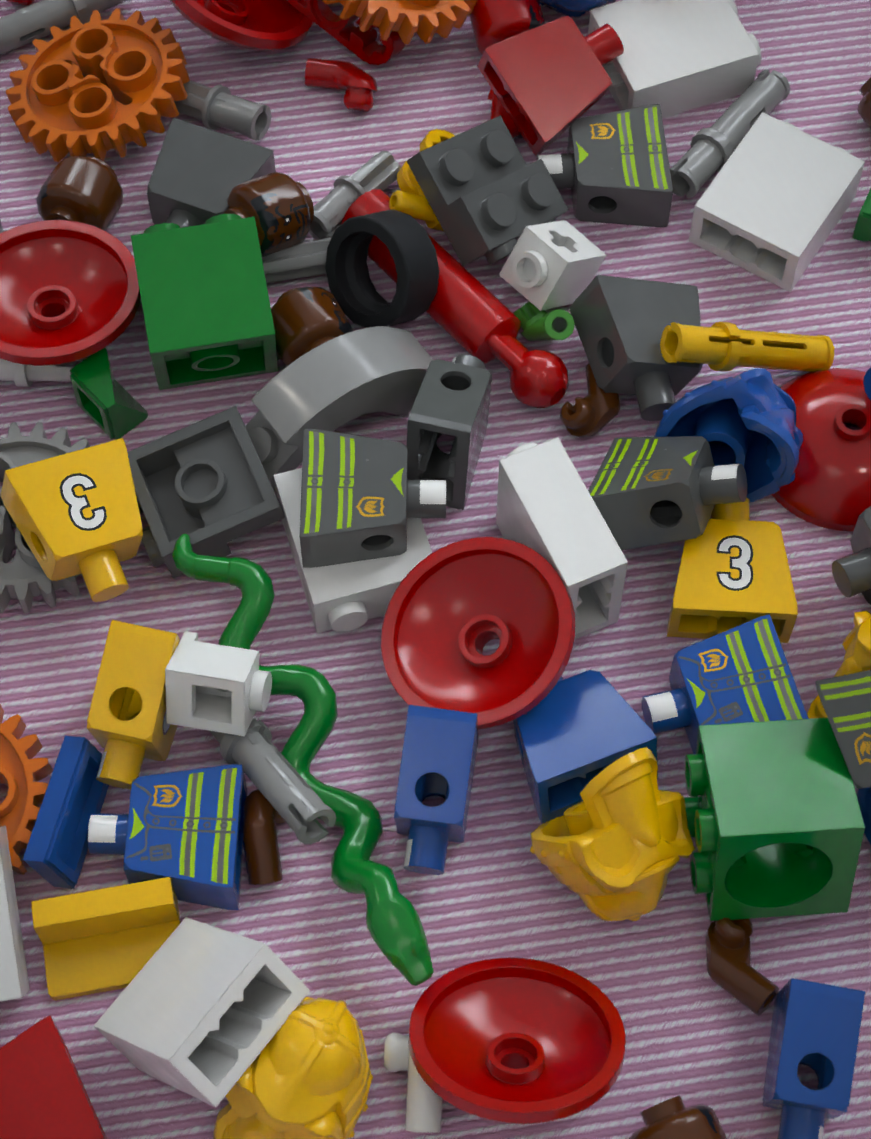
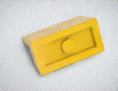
M170 877L31 901L34 930L43 944L48 994L53 1000L126 988L181 923L178 900Z

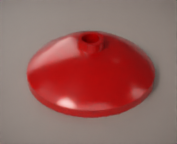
M170 0L173 6L202 32L221 42L251 50L271 51L294 46L307 36L313 24L312 20L286 0Z
M46 220L27 223L0 234L1 359L34 366L73 362L105 348L115 341L130 325L138 310L141 299L133 255L116 237L98 227L68 220Z
M847 368L818 370L800 375L780 387L795 402L796 427L803 433V443L799 449V463L794 471L795 480L790 484L781 486L779 491L771 495L779 504L795 516L811 524L831 530L854 532L859 515L871 507V400L867 397L864 390V376L866 374L864 371ZM843 423L854 424L861 429L851 430Z
M476 537L451 543L420 561L406 575L394 592L385 613L381 634V652L386 673L397 693L408 705L477 713V730L503 725L515 720L538 705L562 676L568 664L575 639V612L572 599L553 566L543 556L524 544L497 537ZM493 639L500 640L499 647L493 654L483 655V648L487 642Z
M494 958L458 967L438 978L422 993L416 1002L410 1019V1054L424 1082L442 1099L472 1115L495 1122L537 1124L579 1113L596 1103L611 1089L621 1072L624 1062L625 1029L620 1014L612 1001L596 985L581 975L544 961L526 958Z

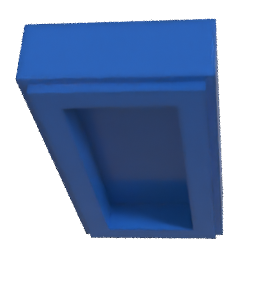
M64 737L22 859L53 887L74 889L75 885H77L88 851L90 816L92 813L101 812L109 785L96 779L103 755L86 737Z

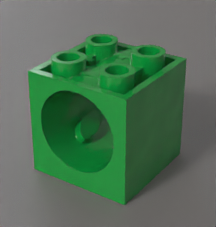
M220 214L209 218L205 224L182 228L174 223H161L148 227L144 230L143 234L131 235L149 351L159 390L278 372L275 329L255 216L241 218L237 214Z
M828 717L699 725L696 754L685 755V782L687 793L691 797H684L688 829L691 838H695L697 852H692L690 855L692 888L694 894H705L710 921H718L723 918L736 920L848 912L865 826L852 777Z

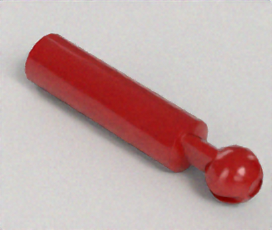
M381 189L365 192L351 204L341 224L349 218L390 210V197ZM428 234L436 249L439 280L437 293L429 309L425 312L470 355L477 357L484 364L498 359L510 370V388L518 401L534 408H547L557 404L563 398L569 386L568 370L562 359L544 350L529 351L516 339L521 327V321ZM374 235L368 247V257L397 284L394 259L387 246Z

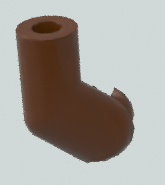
M589 363L585 368L588 395L584 398L576 397L574 406L566 401L560 411V418L566 430L571 435L581 438L594 436L620 411L619 394L605 393L598 387Z
M258 789L252 791L246 797L243 812V848L250 885L269 884L283 879L275 823L283 824L285 820Z
M723 918L712 922L706 933L708 974L715 983L756 1015L762 1014L774 1000L779 987L751 967L749 937L753 932V926L750 919L731 920L730 918Z

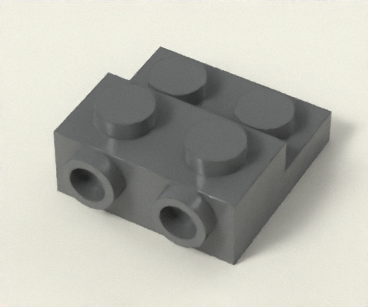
M501 115L429 147L407 160L411 171L462 266L483 256L486 257L489 265L506 258L511 254L517 239H519L526 226L555 222L557 217L569 211L542 158L531 164H526Z
M236 406L127 452L140 514L144 513L150 527L143 531L142 542L153 566L157 567L165 563L173 579L184 575L176 568L172 557L175 543L182 534L190 536L192 550L196 554L225 557L232 554L228 542L285 518Z

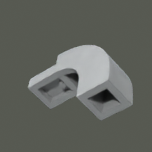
M376 326L340 335L315 347L289 364L251 399L259 411L245 427L274 492L276 491L273 475L295 470L303 461L304 429H319L333 432L350 420L368 413L387 412L406 416L411 411L429 364L433 359L410 331L389 326Z

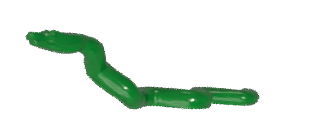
M182 534L176 541L172 553L176 568L180 572L195 580L228 583L241 589V602L223 631L218 644L250 649L271 610L275 596L272 579L260 565L246 558H227L196 554L192 550L190 536ZM299 664L259 665V670L268 671L272 674L270 696H296L304 704V713L300 723L289 737L281 754L320 799L335 812L336 822L334 826L341 828L344 832L331 859V877L334 884L346 892L365 895L367 903V928L379 949L411 985L416 986L432 977L434 969L420 917L412 903L399 893L398 884L392 869L369 860L383 832L382 818L371 801L352 792L326 785L310 773L311 762L332 732L338 716L336 692L326 677L313 668Z

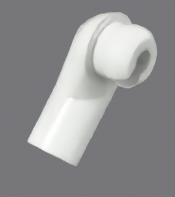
M400 1033L389 1034L385 1037L384 1067L394 1072L400 1070L408 1071L405 1130L421 1133L441 1132L443 1099L419 1075L410 1054L409 1035H402Z

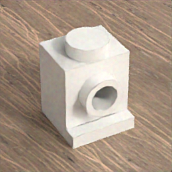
M185 631L165 669L166 723L245 737L256 711L265 712L272 689L271 672L259 670V651L198 641V633Z

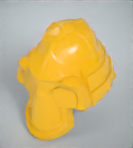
M647 747L639 748L608 765L580 792L582 802L566 809L563 812V816L542 823L530 833L532 842L530 852L535 854L542 864L547 865L550 872L560 883L565 884L568 889L577 893L586 907L603 921H621L625 919L638 921L642 915L653 911L663 896L667 885L668 873L679 862V857L687 859L695 850L687 824L685 799L679 792L658 789L657 761L653 752Z
M310 997L302 1000L225 1096L229 1104L218 1112L213 1132L214 1139H347L354 1137L353 1129L362 1112L368 1109L366 1102L373 1075L370 1072L362 1030L359 1028L358 1021L349 1011L344 1000L335 1001Z

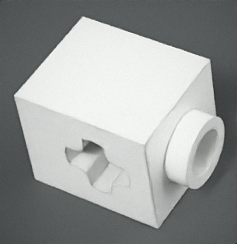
M566 220L530 225L524 228L499 275L536 308L542 311L573 304L591 283L607 255Z

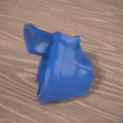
M752 369L734 378L713 380L710 384L698 387L691 392H686L668 410L663 411L664 416L657 426L654 437L702 436L709 442L714 466L743 465L747 477V498L749 503L774 494L780 490L781 486L790 484L795 480L794 471L799 463V449L803 443V433L796 427V405L789 394L773 383L772 375L766 369Z

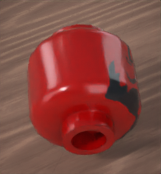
M477 0L470 14L477 49L481 54L493 44L545 24L539 0Z

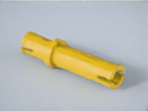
M673 322L671 326L667 325L664 328L660 341L662 357L668 363L708 364L710 369L723 372L731 371L735 366L766 368L770 370L825 371L830 369L834 360V345L832 340L826 335L812 336L740 330L735 324L730 322H717L711 327L682 325Z

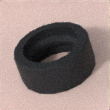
M393 209L349 218L334 231L327 247L325 270L329 290L334 295L344 314L353 323L365 328L376 326L390 327L415 320L429 309L437 293L439 280L436 249L426 230L411 215ZM374 235L387 246L394 259L397 285L396 294L391 303L387 302L377 292L370 279L367 258L368 247Z

